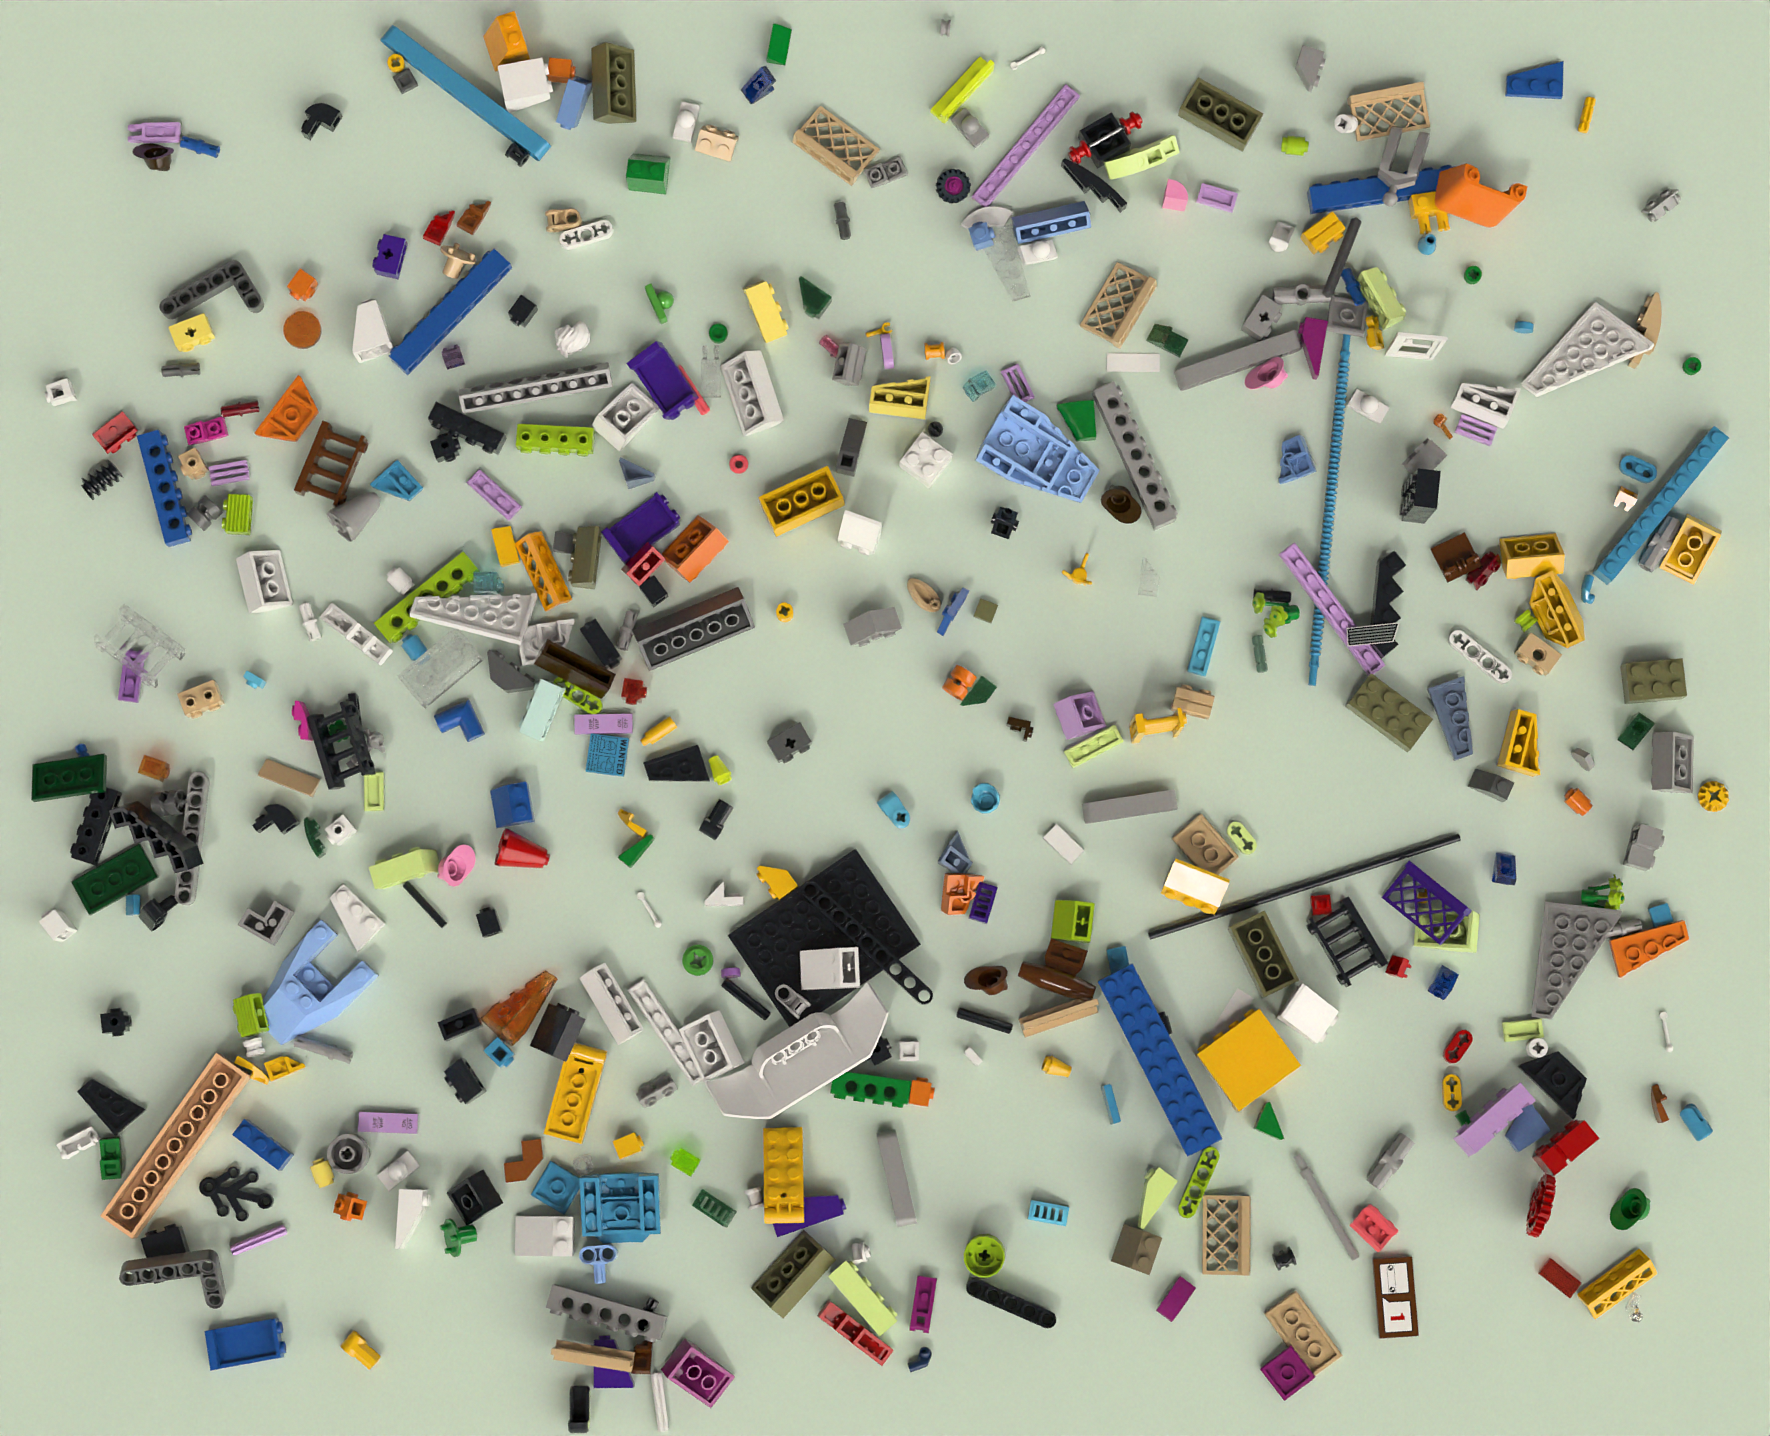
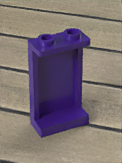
M655 341L626 363L631 370L636 372L662 411V417L666 420L678 418L682 410L694 406L695 401L699 398L662 342Z
M654 493L651 499L611 528L608 529L607 527L601 531L603 537L624 565L647 542L654 545L680 526L678 521L680 516L674 509L670 510L667 506L669 502L663 494Z

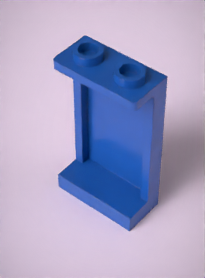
M278 1318L205 1331L210 1371L284 1357L286 1344L281 1339V1333H283L282 1322H279Z

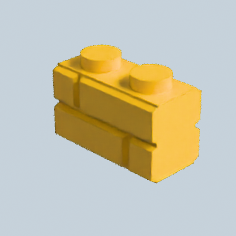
M1331 211L1304 231L1300 238L1313 254H1316L1318 251L1321 254L1329 248V243L1332 241L1336 243L1343 238L1346 228L1338 220L1334 212Z

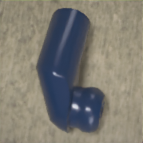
M928 1347L920 1349L917 1360L907 1363L910 1373L928 1366L932 1357V1352Z

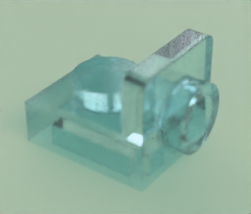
M985 370L970 378L963 386V389L971 401L974 402L997 385Z

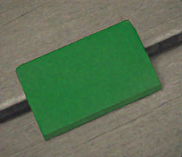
M773 23L767 63L786 65L792 29Z

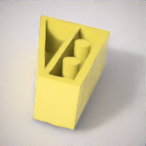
M762 280L742 288L744 294L746 293L750 303L749 306L753 311L764 342L768 343L787 335L786 330L789 328L786 320L780 317L779 312H782L778 301L774 302L772 295L775 292L771 283L767 284V281Z
M931 376L925 377V379H910L907 382H893L872 386L869 412L925 420Z

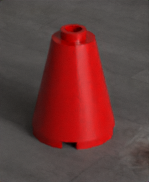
M505 828L498 845L499 849L494 865L543 868L544 865L547 866L550 854H547V849Z

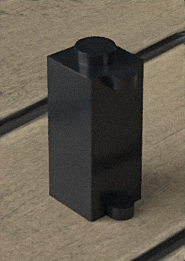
M596 619L587 622L580 628L581 633L605 669L609 667L613 669L620 664L622 659Z

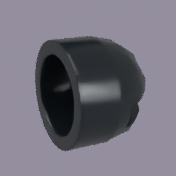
M937 421L930 423L928 426L929 435L932 437L941 436L943 433L942 424ZM932 425H935L940 431L937 432Z

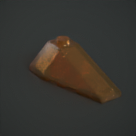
M547 971L542 972L527 982L524 989L518 993L512 992L509 994L510 998L503 1003L499 1001L494 1004L480 1019L501 1040L513 1046L527 1032L558 979Z

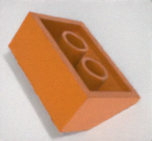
M698 515L661 555L675 572L690 583L711 563L712 559L724 549L729 541L715 526Z

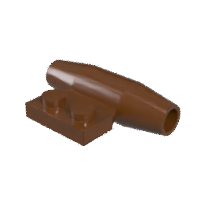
M1054 939L1050 940L1045 955L1046 965L1022 962L1018 977L1029 983L1068 998L1091 1001L1096 990L1095 985L1076 976L1082 970L1088 951Z

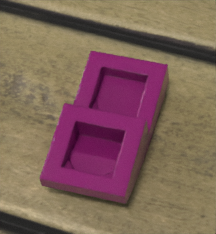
M1180 1276L1156 1311L1172 1322L1191 1297L1196 1287Z

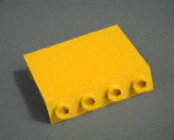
M1252 1008L1244 1014V1020L1241 1022L1238 1020L1234 1021L1228 1026L1229 1031L1226 1033L1219 1032L1213 1037L1214 1042L1209 1045L1204 1043L1197 1049L1199 1053L1195 1055L1231 1101L1236 1112L1242 1110L1301 1066L1260 1009L1255 1011Z

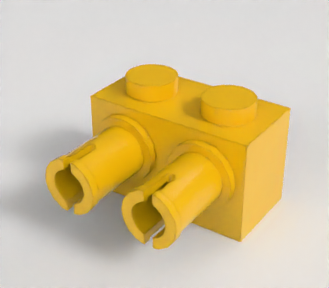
M1436 192L1411 195L1408 201L1411 219H1418L1420 234L1432 232L1429 217L1436 216L1439 232H1442V229L1444 231L1450 230L1448 213L1439 210L1435 205Z

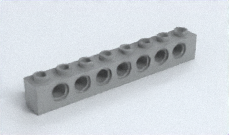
M606 362L459 389V400L462 413L465 414L613 386L609 363Z
M1115 382L1093 390L1092 396L1153 529L1157 530L1175 522L1176 515H1178L1174 505H1170L1168 500L1170 495L1166 487L1163 488L1160 483L1162 478L1159 471L1154 470L1152 465L1154 460L1151 454H1147L1145 450L1146 443L1142 436L1139 437L1137 433L1139 428L1136 421L1131 420L1129 415L1131 411L1127 402L1124 403L1121 398L1123 393L1120 386H1116ZM1115 401L1118 406L1110 408L1107 403ZM1119 417L1123 418L1125 420V424L1118 425L1115 419ZM1129 434L1132 436L1133 441L1126 442L1123 436ZM1134 451L1139 452L1141 458L1134 459L1131 453ZM1144 468L1148 471L1149 474L1147 476H1141L1139 474V469ZM1152 485L1156 488V492L1149 493L1146 487ZM1160 502L1164 505V509L1157 510L1154 504Z

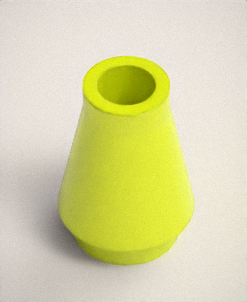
M718 755L708 760L714 782H717L718 785H723L732 779L731 772Z

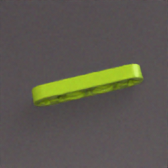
M1207 1147L1202 1151L1178 1205V1213L1183 1218H1191L1196 1213L1219 1161V1151L1214 1147ZM1213 1150V1155L1216 1157L1210 1160L1209 1165H1212L1210 1169L1207 1165H1201V1162L1203 1160L1206 1163L1208 1159L1205 1155L1206 1152ZM1200 1168H1205L1208 1171L1207 1178L1200 1179L1197 1176V1171ZM1192 1186L1199 1187V1196L1192 1197L1189 1194V1189ZM1187 1196L1189 1199L1196 1200L1197 1202L1196 1204L1191 1202L1190 1209L1192 1212L1184 1215V1210L1181 1208L1182 1206H1187L1189 1202L1185 1200Z

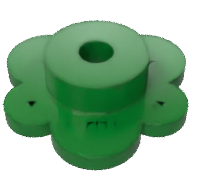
M337 720L335 724L329 726L330 736L337 733V730L347 729V726L341 720ZM349 736L346 737V738H343V739H341V740H339V741H336V742L339 743V742H341L342 740H347V739L349 738Z

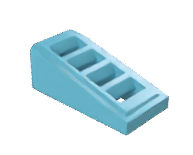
M1031 1200L1027 1219L1066 1226L1069 1207ZM1036 1205L1040 1206L1038 1217H1035ZM1044 1206L1048 1207L1046 1219L1042 1218ZM1055 1208L1054 1219L1050 1220L1051 1209ZM1059 1209L1063 1210L1061 1221H1057Z

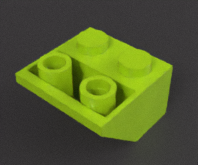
M1055 900L1050 939L1090 943L1095 903Z

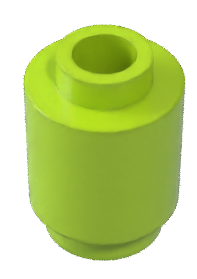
M1287 135V137H1282L1281 152L1289 155L1303 156L1304 152H1308L1309 141H1305V137Z

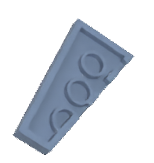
M1464 676L1427 689L1454 761L1473 754Z

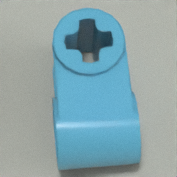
M893 791L877 802L884 814L889 817L897 828L901 829L909 825L910 815ZM898 815L901 817L905 815V822L897 821Z

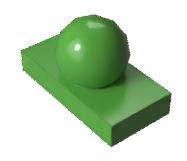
M652 284L646 285V294L660 324L668 322L663 309H669L673 305L674 298L672 294L667 291H661L656 295Z

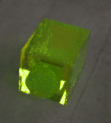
M680 1148L679 1151L675 1149L670 1157V1160H672L670 1165L692 1177L701 1162V1159L683 1148Z

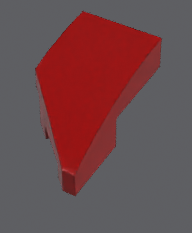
M449 211L448 214L442 216L435 215L434 220H431L423 239L441 246L454 219L455 211Z

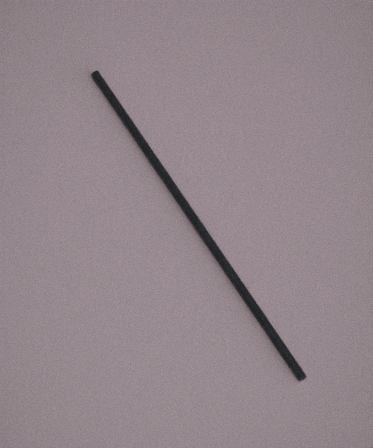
M1455 834L1217 910L1215 915L1205 914L1148 932V936L1152 940L1459 842L1461 839L1459 834Z

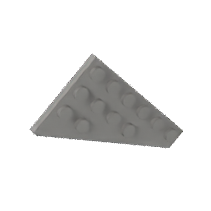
M1545 902L1531 1017L1550 1020L1553 1018L1621 917V910Z

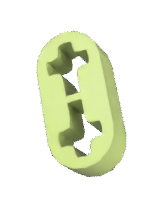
M1233 822L1227 827L1228 837L1241 853L1250 855L1256 850L1257 843L1241 823ZM1232 826L1240 828L1238 832L1242 836L1241 838L1237 834H1231ZM1242 839H1244L1247 843H1252L1251 851L1249 849L1244 850L1243 847L1245 846V844L1243 843Z

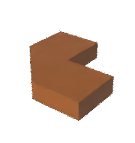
M541 1139L521 1141L523 1161L504 1163L506 1183L526 1181L543 1160Z

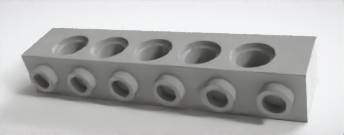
M553 1284L551 1287L546 1308L551 1309L550 1313L561 1316L563 1312L569 1314L570 1319L580 1321L581 1318L588 1320V1324L599 1326V1323L607 1325L606 1329L618 1332V1328L626 1330L625 1334L633 1337L640 1334L645 1336L644 1340L655 1342L656 1339L661 1340L668 1317ZM568 1297L573 1300V1306L570 1309L564 1306V1301ZM585 1303H589L592 1306L590 1314L583 1312V1305ZM605 1308L611 1311V1317L608 1320H605L601 1315L602 1310ZM622 1314H627L630 1317V1322L627 1325H623L620 1321ZM642 1319H646L649 1323V1327L645 1331L639 1327V1322Z

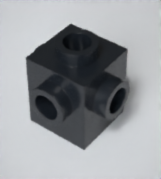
M444 433L437 436V439L430 441L438 463L442 461L451 462L459 456L458 450L461 449L458 438L454 439L452 434Z
M1000 507L998 513L994 512L991 523L994 524L991 534L1009 539L1011 532H1016L1019 524V521L1016 520L1018 512L1010 508Z
M121 1008L109 1009L110 1013L100 1014L102 1034H112V1037L123 1036L124 1032L130 1031L129 1026H132L131 1016L128 1015V1012L122 1011Z
M880 1036L876 1045L880 1047V1052L876 1053L873 1051L871 1057L867 1059V1061L871 1059L874 1066L892 1057L889 1052L891 1046L887 1038L883 1039L882 1036Z

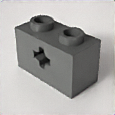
M799 722L768 740L767 744L778 763L783 761L785 764L794 758V754L798 752L802 754L808 751L812 741ZM788 740L791 742L795 741L794 748L786 747Z

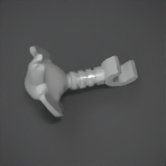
M368 728L365 729L363 733L367 737L369 752L374 748L384 753L383 735L376 731L371 733ZM356 755L350 757V761L346 763L349 768L358 765Z

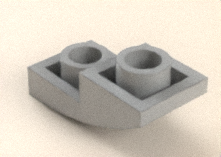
M897 157L885 164H877L864 171L871 188L893 182L908 175L901 157Z

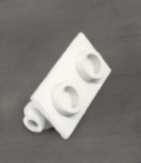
M89 1126L56 1143V1146L61 1151L60 1155L63 1160L66 1158L70 1159V1157L79 1153V1150L95 1146L100 1137L93 1127Z

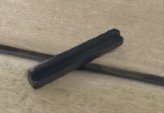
M728 978L724 980L721 985L722 988L763 1020L768 1019L771 1014L769 1010Z
M959 1008L956 1014L957 1018L1010 1034L1013 1028L1011 1023L964 1008Z

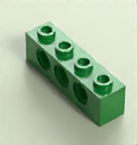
M846 1072L832 1081L830 1094H834V1098L845 1100L846 1096L853 1097V1101L865 1102V1099L873 1100L872 1104L884 1105V1102H890L892 1107L903 1108V1105H908L911 1081ZM854 1081L857 1088L854 1092L846 1090L845 1085L847 1082ZM867 1084H873L876 1087V1092L873 1095L866 1094L865 1086ZM886 1087H893L895 1089V1095L892 1098L884 1095Z

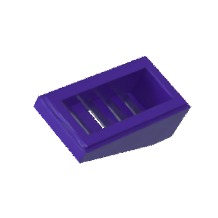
M979 882L968 919L984 924L988 923L998 887ZM981 888L993 891L992 895L981 892ZM979 895L989 898L990 902L978 899ZM977 903H980L983 905H987L988 908L984 909L976 905ZM975 910L986 913V915L981 916L975 914L974 912Z

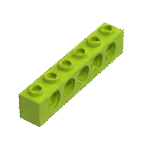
M463 551L375 621L374 625L390 644L398 642L403 637V633L407 630H413L420 620L412 618L408 614L415 597L432 595L448 598L452 594L456 595L463 589L462 586L464 584L473 582L478 577L477 574L480 571ZM456 571L463 572L460 579L453 578V574ZM441 583L448 584L445 591L438 590ZM396 619L403 620L400 627H394L393 623Z

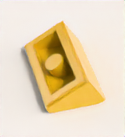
M511 526L491 529L501 568L520 563Z

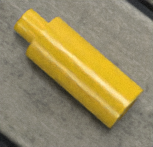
M669 716L645 732V737L640 741L644 746L648 743L654 744L676 729L677 726Z

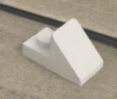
M722 882L705 900V906H744V897H740V893H729L728 897H725V883Z

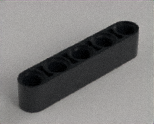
M971 1279L966 1284V1291L972 1297L1043 1328H1052L1056 1324V1316L1050 1310L979 1279ZM973 1282L980 1284V1290L977 1293H972L969 1289L970 1284ZM991 1290L998 1292V1298L995 1301H990L987 1297L988 1292ZM1009 1298L1016 1300V1306L1013 1309L1006 1307L1005 1303ZM1027 1306L1034 1308V1314L1031 1317L1024 1315V1308ZM1045 1314L1052 1316V1322L1049 1325H1045L1042 1322V1317Z

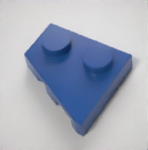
M963 587L960 593L955 592L950 601L952 605H947L942 612L944 618L937 633L944 636L949 624L954 620L965 602L969 590Z

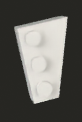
M1461 383L1450 408L1504 429L1510 419L1521 388L1506 389L1501 386L1495 388L1479 384Z

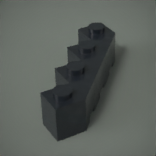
M1395 551L1391 552L1376 566L1370 625L1397 623L1401 619L1390 603L1404 591L1392 577L1399 573L1406 564ZM1394 639V642L1370 645L1382 659L1399 644Z
M139 801L109 810L115 829L129 825L134 843L148 840L154 859L168 855L174 874L204 864L197 844Z

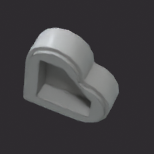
M1576 748L1571 753L1572 757L1586 771H1590L1594 767L1590 753L1580 748Z

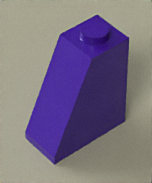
M599 1335V1339L594 1340V1346L619 1349L616 1340L610 1339V1335ZM594 1366V1388L635 1387L630 1372Z

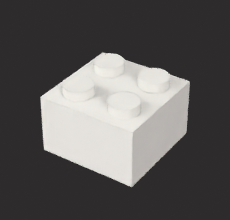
M922 432L900 460L899 467L930 489L952 460L953 454Z

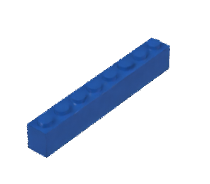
M1444 165L1440 169L1433 170L1432 167L1422 169L1419 172L1415 185L1396 191L1397 202L1407 201L1411 195L1436 192L1439 173L1453 167L1451 165ZM1376 175L1369 176L1364 180L1353 178L1343 183L1341 181H1333L1329 185L1314 184L1307 191L1310 214L1384 204L1383 196L1389 192L1390 187Z
M495 249L491 252H486L482 257V261L478 265L475 264L469 270L468 276L465 279L461 278L457 282L456 288L452 292H447L443 297V301L439 305H435L430 310V314L417 323V328L413 332H408L403 338L404 341L399 346L396 345L392 348L389 355L391 361L408 376L512 269L511 264Z

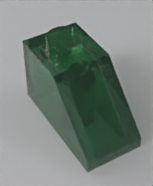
M800 276L799 287L805 314L811 318L816 317L820 319L831 304L832 297Z

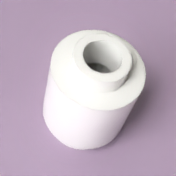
M394 567L387 574V582L399 594L402 593L405 596L415 586L413 580L401 567L398 569Z

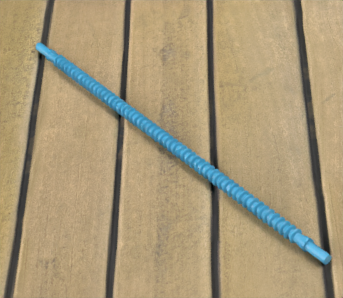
M1343 334L1342 351H1340L1341 361L1338 363L1340 366L1338 371L1340 372L1337 373V376H1339L1337 381L1339 383L1336 384L1338 389L1335 390L1337 392L1335 395L1337 399L1334 401L1336 403L1334 405L1336 410L1333 411L1335 413L1333 416L1335 420L1332 422L1334 424L1332 426L1334 431L1331 432L1333 435L1331 440L1333 442L1330 443L1332 445L1330 448L1332 452L1329 453L1331 456L1329 461L1331 463L1328 464L1330 469L1327 470L1330 473L1327 475L1329 479L1326 481L1328 483L1326 485L1328 490L1325 491L1327 493L1325 496L1327 501L1324 502L1326 504L1324 507L1326 511L1323 512L1325 515L1323 520L1325 522L1322 523L1324 526L1322 531L1324 533L1321 534L1323 536L1321 542L1323 543L1320 544V547H1322L1320 552L1322 554L1319 555L1321 558L1318 561L1320 563L1318 566L1320 571L1317 572L1326 585H1328L1326 580L1329 579L1327 577L1329 574L1327 570L1330 568L1328 566L1330 564L1328 559L1331 558L1329 555L1331 550L1329 548L1332 547L1330 545L1332 542L1330 537L1333 536L1331 534L1333 532L1331 527L1334 526L1332 521L1335 520L1332 516L1335 515L1333 510L1336 509L1334 507L1336 504L1334 500L1337 498L1335 496L1337 494L1335 489L1338 488L1336 486V483H1338L1336 478L1339 477L1337 475L1339 472L1337 468L1340 467L1338 464L1340 462L1338 457L1341 456L1339 453L1341 448L1339 446L1342 445L1340 443L1342 441L1340 436L1343 435L1341 430L1344 429L1341 425L1344 424L1342 420L1345 418L1343 416L1345 414L1343 409L1346 408L1344 405L1346 400L1344 398L1347 397L1345 395L1347 392L1345 388L1348 387L1346 384L1348 379L1346 377L1349 376L1347 373L1349 368L1347 366H1350L1348 360L1350 357L1351 335ZM1317 606L1314 609L1316 613L1313 615L1315 619L1312 621L1314 623L1312 625L1314 630L1311 631L1313 633V636H1311L1313 641L1310 642L1312 644V647H1310L1312 652L1309 653L1311 655L1309 662V686H1316L1319 656H1321L1319 651L1322 650L1320 648V645H1322L1320 640L1323 639L1321 637V634H1323L1321 629L1324 628L1322 626V623H1324L1322 618L1324 616Z

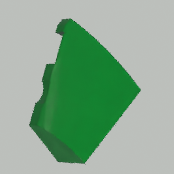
M1094 400L1057 404V410L1060 411L1076 441L1096 440Z

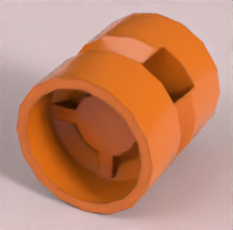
M956 665L951 672L952 677L947 678L942 689L963 701L968 693L967 688L972 687L977 677L967 669Z

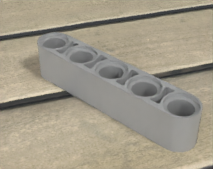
M1175 790L1082 804L1085 824L1178 809Z
M896 1130L876 1133L897 1227L917 1223Z

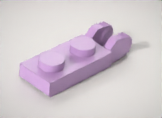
M180 122L128 125V130L131 132L142 131V135L129 136L128 142L130 143L181 142Z

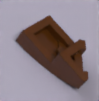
M644 1340L634 1347L633 1352H635L631 1374L651 1375L653 1342Z

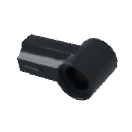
M719 799L711 814L701 824L699 831L716 840L734 808Z

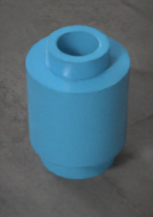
M410 634L402 640L403 644L401 646L412 661L419 663L428 657V649L417 635L413 636Z

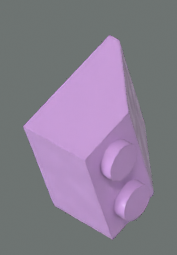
M1093 691L1069 696L1054 703L1056 714L1067 740L1107 727Z

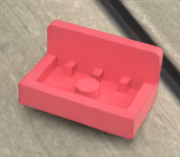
M1371 1204L1363 1208L1349 1225L1377 1252H1380L1388 1241L1398 1233V1229L1394 1224L1387 1220Z

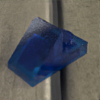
M763 66L743 86L741 91L749 103L754 104L774 90L772 85L776 82V79L767 66Z
M1496 852L1492 882L1515 886L1517 880L1515 856Z

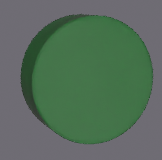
M714 324L710 327L709 337L711 341L720 344L727 339L728 332L724 325Z

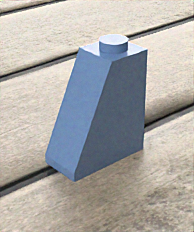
M578 76L568 79L556 120L557 123L561 124L560 127L571 130V128L578 126L592 90V81Z

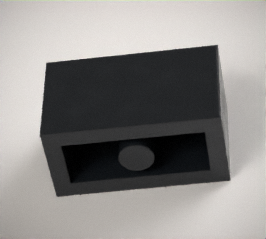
M471 1008L437 1022L444 1041H450L483 1027L476 1008Z

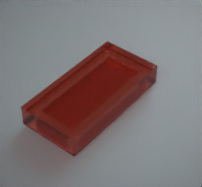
M1551 1258L1548 1259L1538 1272L1541 1277L1568 1298H1571L1582 1284Z

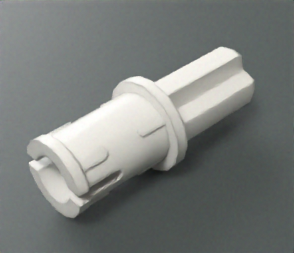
M310 603L301 604L299 608L304 621L302 624L307 630L309 641L320 639L321 636L316 623L317 619L314 618Z

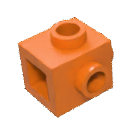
M347 1192L346 1195L338 1193L333 1213L339 1214L340 1219L351 1221L352 1218L362 1220L367 1201L359 1199L358 1194Z

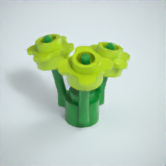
M1613 874V878H1608L1609 884L1595 887L1588 886V889H1582V905L1612 910L1620 909V904H1623L1625 900L1624 893L1620 891L1622 890L1623 882H1621L1620 878L1616 879L1615 874ZM1610 888L1609 895H1599L1598 892H1595ZM1599 899L1609 900V902L1606 901L1605 906L1595 904L1598 903Z

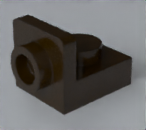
M1008 717L1006 726L1010 727L1011 731L1021 732V730H1025L1024 742H1027V738L1032 737L1034 727L1030 726L1031 721Z

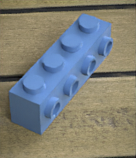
M1085 201L1011 217L1013 232L1018 244L1091 228L1090 213Z

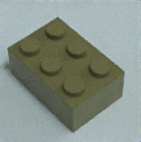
M1683 658L1625 663L1620 667L1625 704L1680 700L1687 696Z

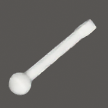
M1040 47L1038 51L1023 58L1022 60L1018 62H1012L1010 65L1011 69L1016 70L1018 68V65L1026 62L1027 60L1035 57L1038 54H1044L1045 48Z
M639 892L637 898L643 902L654 921V926L660 927L662 923L660 920H657L645 900V894Z
M1661 1012L1659 1017L1662 1019L1667 1044L1665 1049L1671 1052L1673 1051V1046L1670 1044L1666 1022L1668 1015L1666 1012Z

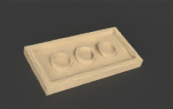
M1297 1291L1292 1292L1264 1313L1287 1347L1293 1346L1315 1376L1343 1356Z

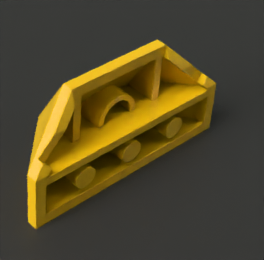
M1554 571L1536 578L1529 604L1535 617L1538 619L1537 622L1544 637L1565 648L1584 641L1583 619L1566 584Z

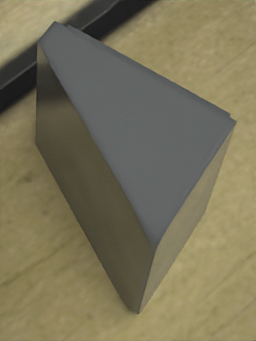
M555 531L553 551L571 554L574 549L573 535Z

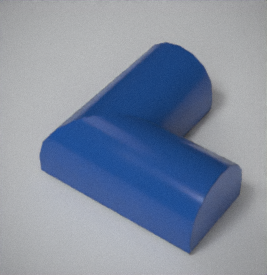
M466 700L434 715L442 733L460 725L467 742L485 735L470 700Z

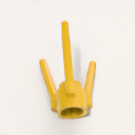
M1085 554L1081 566L1075 568L1072 574L1065 570L1062 571V574L1067 579H1072L1075 584L1091 585L1092 581L1086 580L1087 573L1084 569L1089 554Z

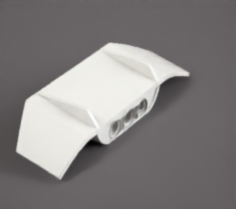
M866 982L851 1001L834 1014H810L760 1045L753 1054L751 1065L732 1075L706 1081L705 1085L723 1116L771 1119L870 1058L878 1043L889 1013L871 984Z

